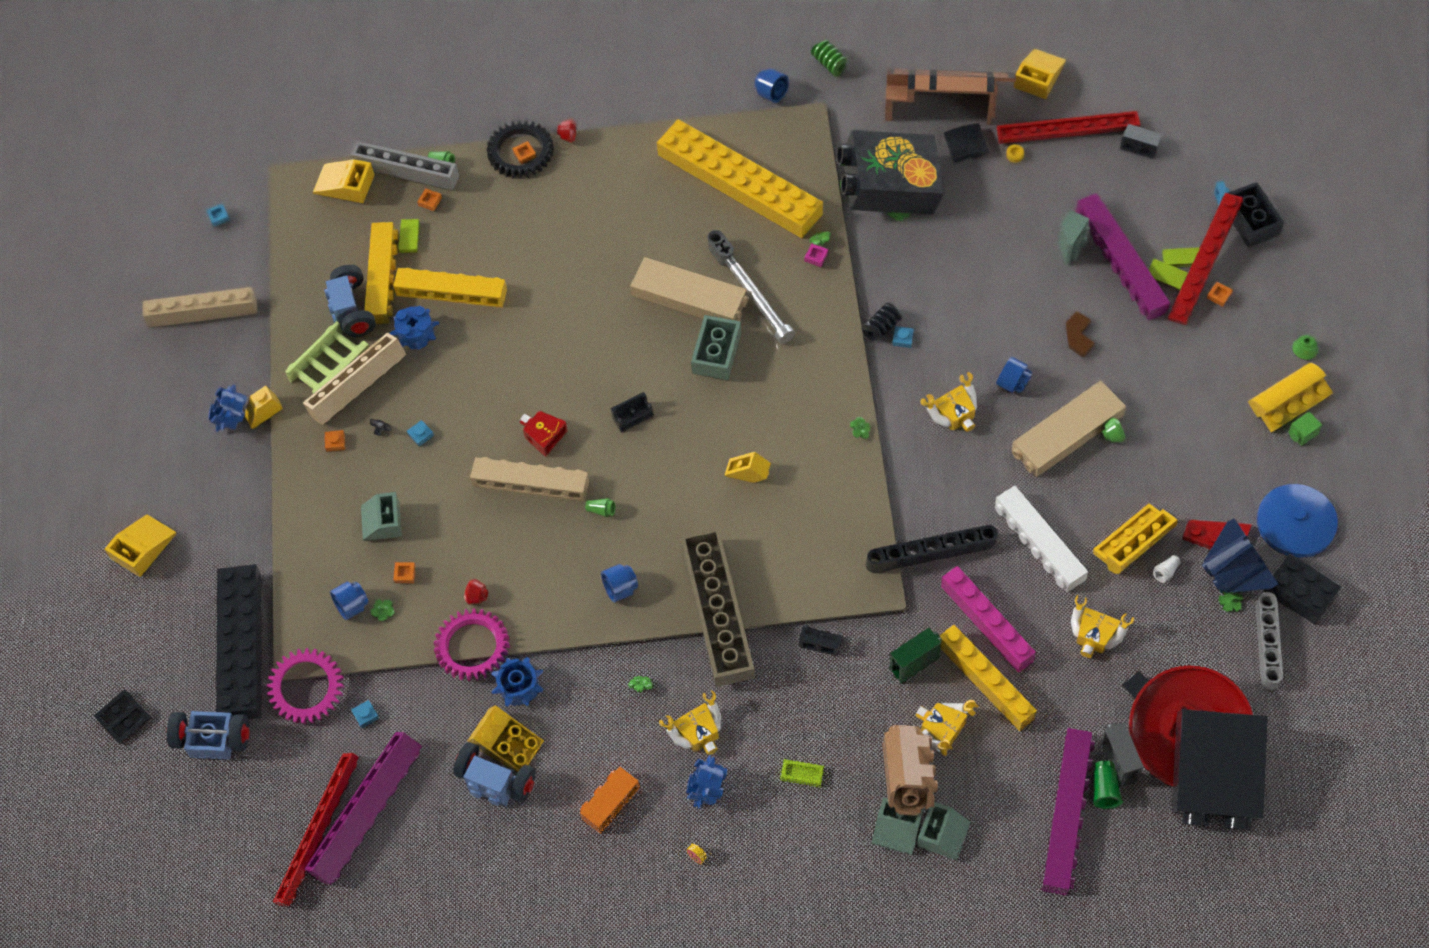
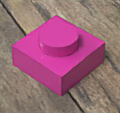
M811 244L804 257V262L822 267L828 255V249Z

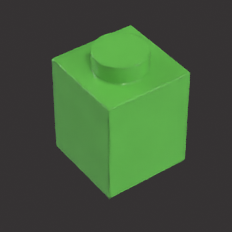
M1307 412L1291 424L1288 433L1293 441L1298 442L1302 446L1319 434L1322 424L1310 412Z

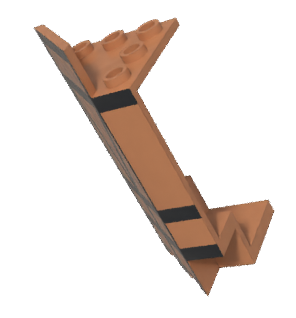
M888 68L885 121H892L893 102L914 103L915 92L988 94L987 125H991V118H995L996 96L998 92L996 81L1016 82L1015 74L1012 72Z

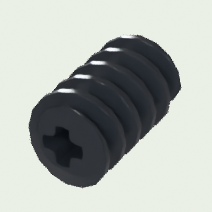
M886 302L881 306V309L876 311V314L871 316V319H868L862 325V332L872 341L875 338L881 340L883 338L882 335H886L887 330L890 331L892 329V325L895 326L897 321L902 320V316L893 304Z

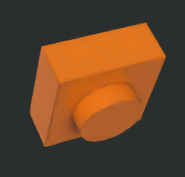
M528 141L512 148L514 155L521 165L536 158V153Z
M425 188L417 201L418 206L435 211L442 199V195Z
M1216 282L1208 293L1207 299L1223 307L1232 295L1233 290Z
M344 430L325 432L326 452L345 450Z
M395 562L394 583H414L415 562Z

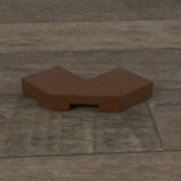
M1076 310L1065 322L1067 343L1070 350L1084 358L1095 346L1094 341L1082 334L1091 324L1092 320Z

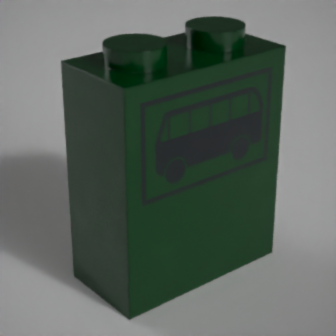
M928 627L890 653L889 670L901 684L940 658L942 641L940 635Z

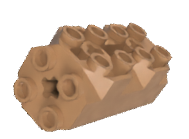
M893 725L884 734L883 755L888 804L890 807L894 806L896 812L900 815H918L921 813L922 808L934 807L935 799L933 793H937L938 782L934 780L936 766L929 765V762L933 763L934 751L930 750L932 736L924 735L918 726Z

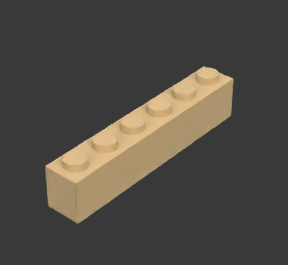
M252 287L143 301V318L149 328L257 314V298Z
M386 333L305 400L303 404L311 417L321 425L328 422L331 417L342 410L354 398L358 397L362 391L371 386L374 381L407 355L398 339Z
M475 457L470 476L474 487L585 501L589 485L588 472L583 470H566L563 467L551 468L541 464L536 466L525 462L514 463L504 459L499 461L488 457Z

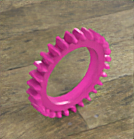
M475 608L472 609L471 614H469L467 609H465L464 615L457 611V618L450 615L451 622L443 621L446 628L439 626L438 629L442 634H435L437 640L434 641V646L436 647L434 648L437 662H440V667H445L444 670L447 674L451 672L453 678L459 674L461 681L465 675L468 681H471L472 676H475L478 681L480 674L487 678V671L492 674L493 667L500 669L498 662L505 663L503 656H508L509 654L508 650H506L510 648V644L507 642L510 640L503 622L499 621L496 615L492 618L490 611L486 615L483 609L480 610L479 614H477ZM470 624L482 625L488 628L495 637L496 649L493 655L483 664L473 667L461 666L455 663L449 654V642L452 635L463 626Z
M306 648L303 654L300 649H297L296 656L289 652L290 659L282 656L284 663L276 662L279 669H271L275 676H268V679L273 681V683L267 684L269 689H273L267 692L269 697H273L269 701L271 704H276L273 708L275 711L280 710L279 715L281 717L286 715L285 719L287 721L293 718V722L297 724L301 718V723L306 724L308 718L313 724L314 717L321 721L322 713L328 717L327 709L329 708L334 711L335 708L332 704L340 703L336 696H343V693L338 690L344 688L342 683H338L344 680L342 675H338L342 671L340 668H335L338 664L336 661L331 662L332 657L330 655L325 658L326 654L323 651L318 655V650L314 649L310 654V650ZM301 662H312L321 666L329 680L328 692L325 698L316 706L308 709H299L291 706L286 702L281 692V683L284 675L291 667Z

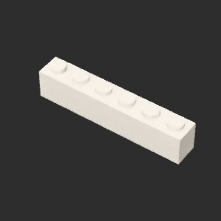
M1016 486L996 497L995 509L1000 516H1004L1008 526L1019 534L1023 544H1027L1030 547L1033 556L1036 559H1040L1044 569L1055 577V581L1060 588H1064L1066 592H1069L1086 581L1088 571Z

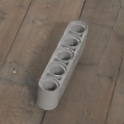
M1264 592L1260 595L1255 608L1260 677L1263 688L1274 691L1279 687L1283 678L1278 604L1274 594ZM1263 602L1268 603L1270 606L1263 605ZM1264 621H1269L1272 625H1268ZM1265 639H1270L1273 643H1268ZM1266 658H1272L1275 662H1270ZM1268 676L1274 677L1276 681H1271Z

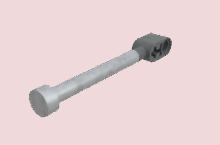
M720 230L710 231L708 234V248L720 265L728 266L743 288L747 289L748 295L776 331L774 335L779 343L785 344L795 336V331L789 324L785 325L735 259L733 246Z

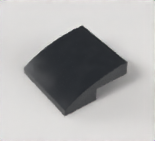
M979 123L960 126L943 133L955 164L969 157L975 160L990 153Z
M125 689L93 715L118 744L151 718Z

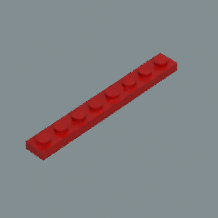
M1138 111L997 125L996 131L999 144L1125 131L1128 124L1140 127L1141 124Z
M1229 193L1224 194L1170 311L1169 321L1187 325L1242 205V197Z
M342 754L273 900V903L278 906H289L294 901L297 888L305 878L304 873L306 870L304 869L313 857L316 848L322 842V835L331 822L334 810L340 803L342 792L347 788L349 777L357 767L359 756L356 754Z

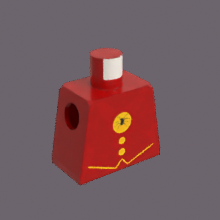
M538 411L533 418L524 414L520 419V424L525 426L523 429L525 439L545 457L568 432L566 421L542 411Z

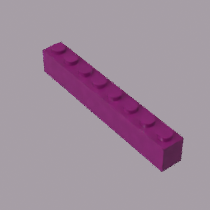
M1094 193L1077 200L1075 212L1089 218V232L1093 236L1095 245L1100 247L1103 257L1106 260L1108 259L1113 272L1117 273L1120 277L1122 286L1127 288L1132 301H1135L1139 306L1140 313L1143 316L1145 315L1148 321L1168 313L1170 301L1099 195Z
M1067 728L1042 891L1067 896L1069 889L1073 890L1075 877H1072L1071 873L1072 869L1076 870L1078 857H1075L1074 853L1075 849L1079 850L1081 840L1077 833L1078 829L1082 830L1084 817H1080V812L1085 810L1087 798L1083 797V792L1088 790L1089 778H1086V772L1091 771L1092 759H1089V752L1094 751L1095 740L1091 739L1092 732Z
M395 732L304 870L324 884L331 885L339 878L341 869L351 860L352 852L362 843L364 834L374 825V819L378 813L382 812L385 808V802L389 796L395 793L397 784L407 775L411 763L418 758L419 751L422 748L419 743L405 732Z

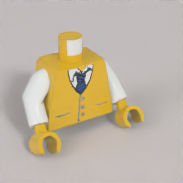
M967 372V381L964 380L963 374L959 377V380L965 383L964 387L960 385L934 400L933 395L928 394L926 395L929 400L928 403L924 398L921 399V405L928 407L927 411L935 423L949 427L951 430H955L960 426L966 432L974 429L975 424L972 419L975 417L977 409V397L974 386L970 383L973 380V375L970 372Z
M1077 595L1075 597V604L1077 606L1073 609L1071 626L1073 635L1077 637L1076 643L1083 646L1080 654L1086 658H1091L1094 651L1104 653L1106 649H1112L1120 644L1128 631V625L1133 624L1135 618L1132 617L1131 622L1127 623L1125 617L1128 613L1123 614L1120 621L1087 607L1083 610L1082 607L1086 605L1087 598L1085 596V602L1079 604L1077 602Z
M711 690V699H707L706 694L703 693V699L709 703L708 705L704 703L673 721L671 716L665 715L668 719L667 725L662 720L659 721L661 727L667 728V733L676 745L685 749H692L694 752L703 748L707 755H712L718 750L714 741L719 738L721 713L717 702H714L716 699L715 692Z
M968 700L966 703H936L931 711L920 706L915 716L924 721L921 728L922 733L932 736V746L930 749L941 752L943 756L947 755L949 749H953L951 745L967 722L968 715L965 713H969L971 716L976 714L972 708H978L979 706L974 700Z

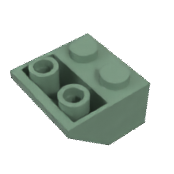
M1072 210L1068 211L1061 222L1058 246L1064 262L1068 266L1072 260L1075 261L1080 253L1079 249L1086 245L1088 241L1086 236L1090 230L1088 226L1089 218Z
M396 492L376 494L361 505L363 541L402 536L400 501Z
M883 797L872 844L912 855L922 822L924 808L921 809V813L918 815H900L896 812L894 806H889L888 798Z
M934 801V807H930L918 837L917 846L957 861L971 822L953 808Z

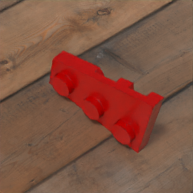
M1189 520L1182 539L1211 550L1227 522ZM1238 523L1245 535L1248 536L1252 524Z

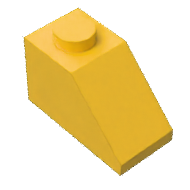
M264 386L250 396L245 417L250 427L254 429L281 411L283 407L277 395L267 386Z
M756 452L729 459L725 476L752 483L766 480L771 463Z

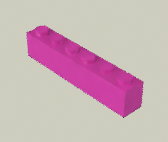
M958 566L942 576L941 587L1018 673L1034 662L1036 652Z

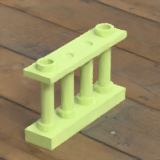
M336 321L327 328L326 332L294 363L290 364L285 372L291 383L298 377L313 388L312 393L314 394L370 346L364 340L359 345H355L344 337L340 323ZM337 340L352 352L343 358L329 346ZM324 352L338 362L339 365L334 370H330L316 359ZM309 365H312L327 377L321 383H317L303 371Z

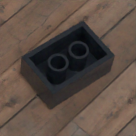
M1258 182L1228 192L1243 198L1233 225L1248 248L1281 235L1284 221Z
M1289 553L1273 575L1279 585L1272 589H1265L1264 592L1274 594L1278 602L1316 625L1335 600L1342 586Z

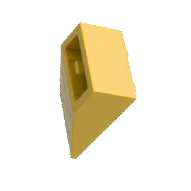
M1034 48L1019 66L1015 74L1016 82H1014V88L1047 99L1066 60Z
M353 159L324 164L313 194L364 203L375 176L371 162Z
M146 514L116 534L104 550L111 560L141 577L177 533Z
M496 705L488 709L467 740L478 745L479 750L516 772H519L523 765H529L544 742L543 739Z

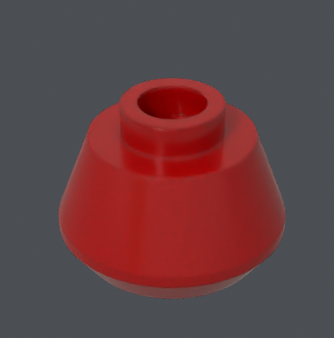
M573 119L562 121L561 125L557 127V135H560V138L564 141L574 142L576 138V121Z
M478 579L470 580L464 593L466 603L473 605L486 601L489 593L486 585Z

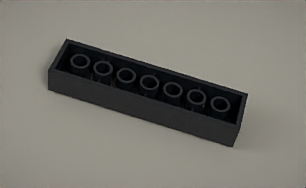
M256 564L217 568L216 712L231 713L233 716L246 715L248 719L262 718L261 573Z

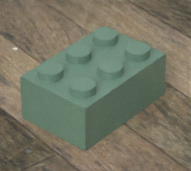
M704 315L691 360L692 374L729 380L742 334L740 321Z

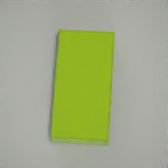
M401 219L399 253H415L418 251L419 219Z
M1200 247L1163 249V262L1174 267H1191Z
M1153 259L1149 267V272L1155 280L1178 290H1181L1188 275V272L1157 259Z
M784 759L780 781L821 787L824 766Z

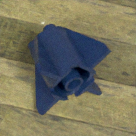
M1235 518L1229 520L1206 556L1204 563L1201 564L1210 577L1214 576L1213 583L1221 593H1235L1272 589L1279 585Z

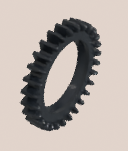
M520 119L518 124H515L512 120L511 126L505 122V129L499 126V132L494 130V136L490 135V141L487 142L488 147L486 150L490 165L494 167L495 171L498 170L500 175L505 173V177H508L512 174V179L516 175H519V178L522 179L523 174L529 178L530 172L535 176V170L542 172L541 166L547 167V162H551L550 156H553L554 150L553 140L546 128H542L540 123L536 126L534 121L529 125L527 119L524 124L521 123ZM527 134L539 141L542 151L531 163L519 166L511 165L504 162L500 157V147L503 142L513 135Z

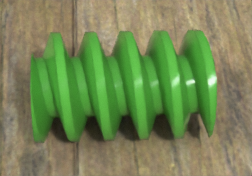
M828 40L817 43L811 49V55L832 73L834 77L840 76L846 68L847 58L843 57V54L838 52V49L834 48L833 44H830Z

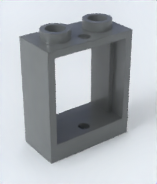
M1114 722L1107 725L1100 744L1107 760L1115 763L1119 788L1138 782L1144 766L1125 723L1118 724Z

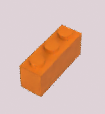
M621 767L616 771L613 770L608 775L607 782L595 790L594 797L582 805L580 809L581 819L601 834L640 789L639 781Z

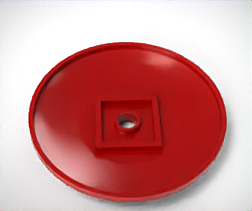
M1187 665L1165 670L1149 680L1139 691L1133 702L1129 716V734L1141 762L1152 776L1173 787L1176 717L1178 711L1188 709L1253 715L1251 706L1240 688L1228 677L1213 669Z

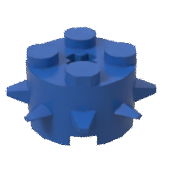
M422 306L408 307L399 310L396 316L393 317L395 330L389 334L397 335L402 347L408 346L410 349L419 350L427 346V342L436 339L434 327L439 324V321H431L429 316L430 309L425 310Z
M233 384L231 388L230 385L227 389L218 388L215 396L218 397L214 404L210 405L208 420H211L210 423L216 424V432L220 429L223 431L224 428L235 430L238 421H243L245 412L242 410L246 404L247 396L236 392V385Z
M528 657L523 661L507 658L499 671L492 672V675L496 678L497 687L491 692L492 694L500 693L507 707L509 705L516 706L522 704L528 706L529 701L535 698L539 692H543V688L538 684L537 679L543 673V670H535L530 664V658Z
M709 755L706 761L697 759L694 764L697 769L693 774H690L686 793L689 794L687 799L693 800L694 807L698 806V809H700L702 804L715 805L716 800L721 799L723 794L721 783L727 775V768L715 764V757L711 758V755Z

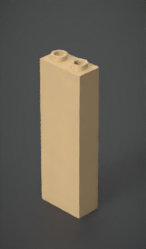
M644 257L630 285L631 295L699 318H704V315L740 321L742 317L741 311L743 307L746 308L749 301L747 289L646 257Z
M1100 380L1013 441L1012 454L1017 460L1020 459L1029 473H1033L1038 477L1105 429L1104 425L1111 418L1119 420L1123 417L1126 405Z

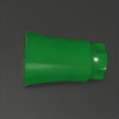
M1112 761L1097 762L1094 771V806L1101 809H1112L1121 806L1123 800L1119 790L1115 763Z

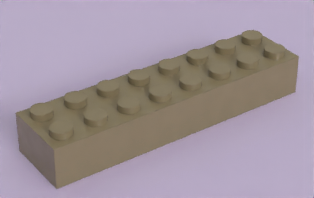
M719 528L680 536L715 686L720 687L755 679L754 666Z

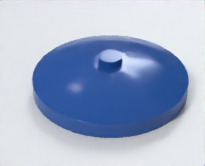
M1288 484L1273 489L1263 498L1257 512V527L1264 541L1277 552L1287 556L1289 553L1298 558L1316 555L1330 545L1337 531L1338 519L1332 503L1321 492L1305 485Z

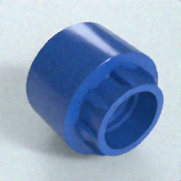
M769 68L759 72L754 86L759 96L777 103L784 98L788 91L789 78L787 75Z
M1011 356L1001 371L996 385L1011 393L1014 391L1022 393L1033 373L1027 369L1028 364Z
M618 564L601 571L604 588L614 603L632 596L633 590L638 588L636 575L629 565L622 566Z
M347 581L330 591L334 605L345 620L363 612L364 606L368 604L367 595L358 582L350 583Z

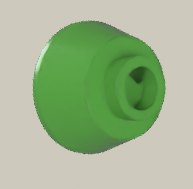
M1303 335L1296 339L1292 346L1294 354L1304 360L1314 358L1319 351L1315 338L1310 335Z
M1111 418L1104 425L1105 429L1102 430L1105 440L1110 439L1111 443L1123 442L1126 438L1123 428L1117 418Z

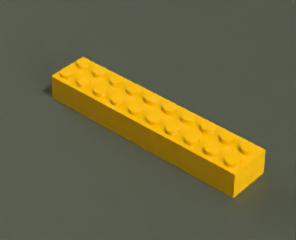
M679 119L657 141V151L660 157L800 238H803L823 215V201Z

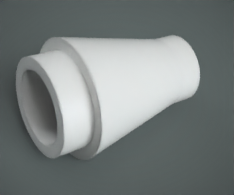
M1172 555L1169 559L1155 566L1153 571L1155 579L1161 583L1170 581L1177 567L1181 564L1180 559Z

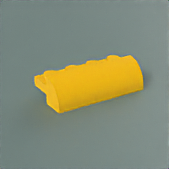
M1308 363L1247 402L1257 418L1261 416L1270 432H1273L1332 395L1333 392L1323 378L1326 376L1324 371L1317 365Z
M1149 503L1093 549V554L1108 565L1109 571L1119 574L1174 529L1178 524V520L1164 509L1159 511Z

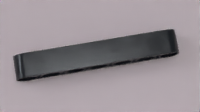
M984 525L874 548L868 552L865 565L869 572L878 573L988 550L994 547L998 530L992 525ZM966 539L972 540L973 542L969 543L966 541ZM947 543H951V544H953L954 546H953V547L948 546ZM929 547H932V548H934V549H936V550L932 551V550H930V549H928V548H929ZM910 551H914V552H916L917 554H914V555H913V554H911V553H909V552H910ZM872 559H877L879 562H873Z

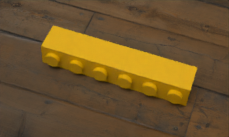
M393 222L371 223L365 311L373 314L376 324H389L390 316H393L391 301H394L392 286L395 281L393 270H396L394 255H397V244H395V241L399 238L398 229H395Z
M398 268L393 285L396 296L503 308L507 292L505 279L498 277L488 278L480 275L469 276L462 273L451 274L429 270H414L411 268Z
M952 625L940 635L942 639L941 650L1019 732L1035 720L1037 710L955 625Z

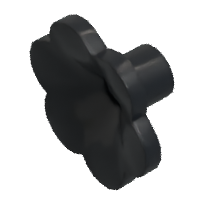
M370 419L369 424L375 427V435L380 436L382 430L391 431V425L381 420Z

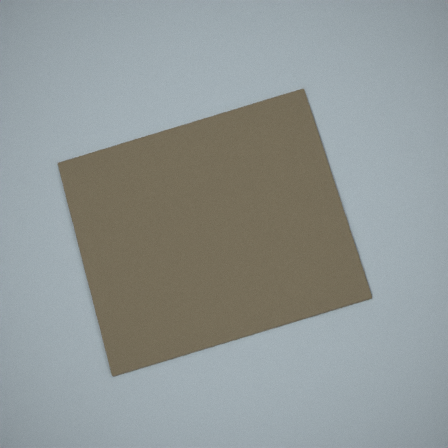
M825 103L679 119L823 201V215L803 238L796 236L660 157L657 151V141L677 119L576 130V138L572 143L562 140L557 133H550L554 146L553 156H550L551 162H547V167L541 166L542 172L535 170V176L530 172L529 178L523 174L522 179L519 178V175L512 179V174L505 177V173L500 175L498 170H494V167L490 165L486 150L488 147L487 142L490 140L399 150L428 157L430 151H450L455 155V164L459 173L454 190L374 172L375 176L364 203L313 194L324 164L352 160L351 156L273 164L269 166L271 391L277 395L283 407L281 411L271 417L274 669H279L276 664L277 661L282 664L284 663L282 656L290 659L289 652L296 656L297 649H300L304 654L306 648L310 650V654L314 649H317L318 655L321 651L326 654L325 658L330 655L332 657L331 662L336 661L338 664L335 668H340L342 671L338 675L439 664L440 662H437L434 648H436L434 641L437 640L435 634H442L438 629L439 626L446 628L443 621L451 622L450 615L457 618V611L464 615L465 609L471 614L473 608L476 609L477 614H479L481 609L484 610L485 615L490 611L492 618L496 615L499 621L503 622L510 639L507 641L510 644V648L506 649L509 653L508 656L703 634L680 536L715 528L720 530L744 629L897 612L906 609L900 568L872 573L867 570L865 565L867 554L871 549L896 544ZM533 136L508 138L500 147V157L508 164L519 166L521 164L514 155L512 148L528 141L535 151L537 158L542 151L541 144ZM534 158V159H532V160H530V161H528V162H526V163H524V164H522V165L531 163V162L534 161L536 158ZM425 188L442 195V199L435 211L418 206L417 201ZM401 219H419L420 221L417 252L399 253V238L395 241V244H397V255H394L396 270H393L395 277L398 268H411L414 270H429L451 274L462 273L469 276L480 275L488 278L498 277L505 279L507 292L503 308L396 296L392 286L394 291V301H391L393 316H390L389 324H376L372 332L360 337L348 336L343 330L342 335L355 345H359L364 340L369 346H372L386 333L395 330L393 317L396 316L399 310L422 306L425 310L430 309L429 316L431 321H439V324L434 327L436 339L427 342V346L419 350L410 349L408 346L402 347L407 355L323 425L311 417L303 404L305 400L313 395V388L298 377L291 383L285 371L289 365L294 363L326 332L329 326L334 324L328 307L329 302L324 289H327L326 281L330 280V274L334 269L343 265H356L360 267L364 280L359 287L352 291L358 311L365 310L371 223L393 222L395 229H398L400 237ZM712 230H720L733 246L735 259L785 325L789 324L795 331V336L789 342L780 344L774 335L776 331L747 293L749 301L746 308L743 307L741 311L742 334L729 380L692 374L691 360L703 318L631 295L630 288L644 257L743 288L728 266L720 265L708 248V234ZM828 231L831 233L829 242L819 245L828 249V255L822 267L804 262V257L811 244H813V242L810 243V238L818 232ZM337 340L329 346L343 358L352 352ZM324 352L316 359L330 370H334L339 365L338 362ZM309 365L303 371L317 383H321L327 377L312 365ZM645 392L648 403L652 405L654 416L621 433L612 419L610 408ZM538 411H542L566 421L568 432L546 457L525 439L523 432L525 426L520 424V419L524 414L533 418ZM857 417H862L865 419V423L870 425L869 437L867 439L853 436L852 430L854 429L850 427V422L856 420ZM370 419L384 421L391 425V431L382 430L380 436L375 435V427L369 424ZM422 420L431 429L434 436L419 447L408 435L407 430ZM344 430L345 450L326 452L325 432ZM756 452L771 463L766 480L752 483L725 476L729 459ZM475 457H488L499 461L504 459L514 463L525 462L536 466L541 464L551 468L563 467L566 470H583L588 472L589 477L585 501L474 487L470 476ZM396 492L400 501L402 536L363 541L361 505L376 494ZM610 498L615 501V513L613 516L604 517L587 512L585 509L587 500ZM872 559L873 562H879L877 559ZM395 562H415L414 583H394ZM618 564L622 566L629 565L636 575L638 588L633 590L632 596L614 603L604 588L601 571ZM472 579H478L486 585V589L489 591L486 601H483L481 604L468 605L464 600L466 586ZM347 581L350 583L358 582L367 595L368 604L364 606L363 612L345 620L334 605L330 591ZM380 599L383 603L384 600L390 599L393 602L392 607L395 613L392 617L387 616L388 619L383 622L378 621V617L375 618L371 615L370 611L374 608L375 600ZM478 624L461 627L452 635L449 642V654L454 662L490 658L496 649V640L493 633L488 628ZM301 662L286 672L282 682L328 676L321 666L312 662Z

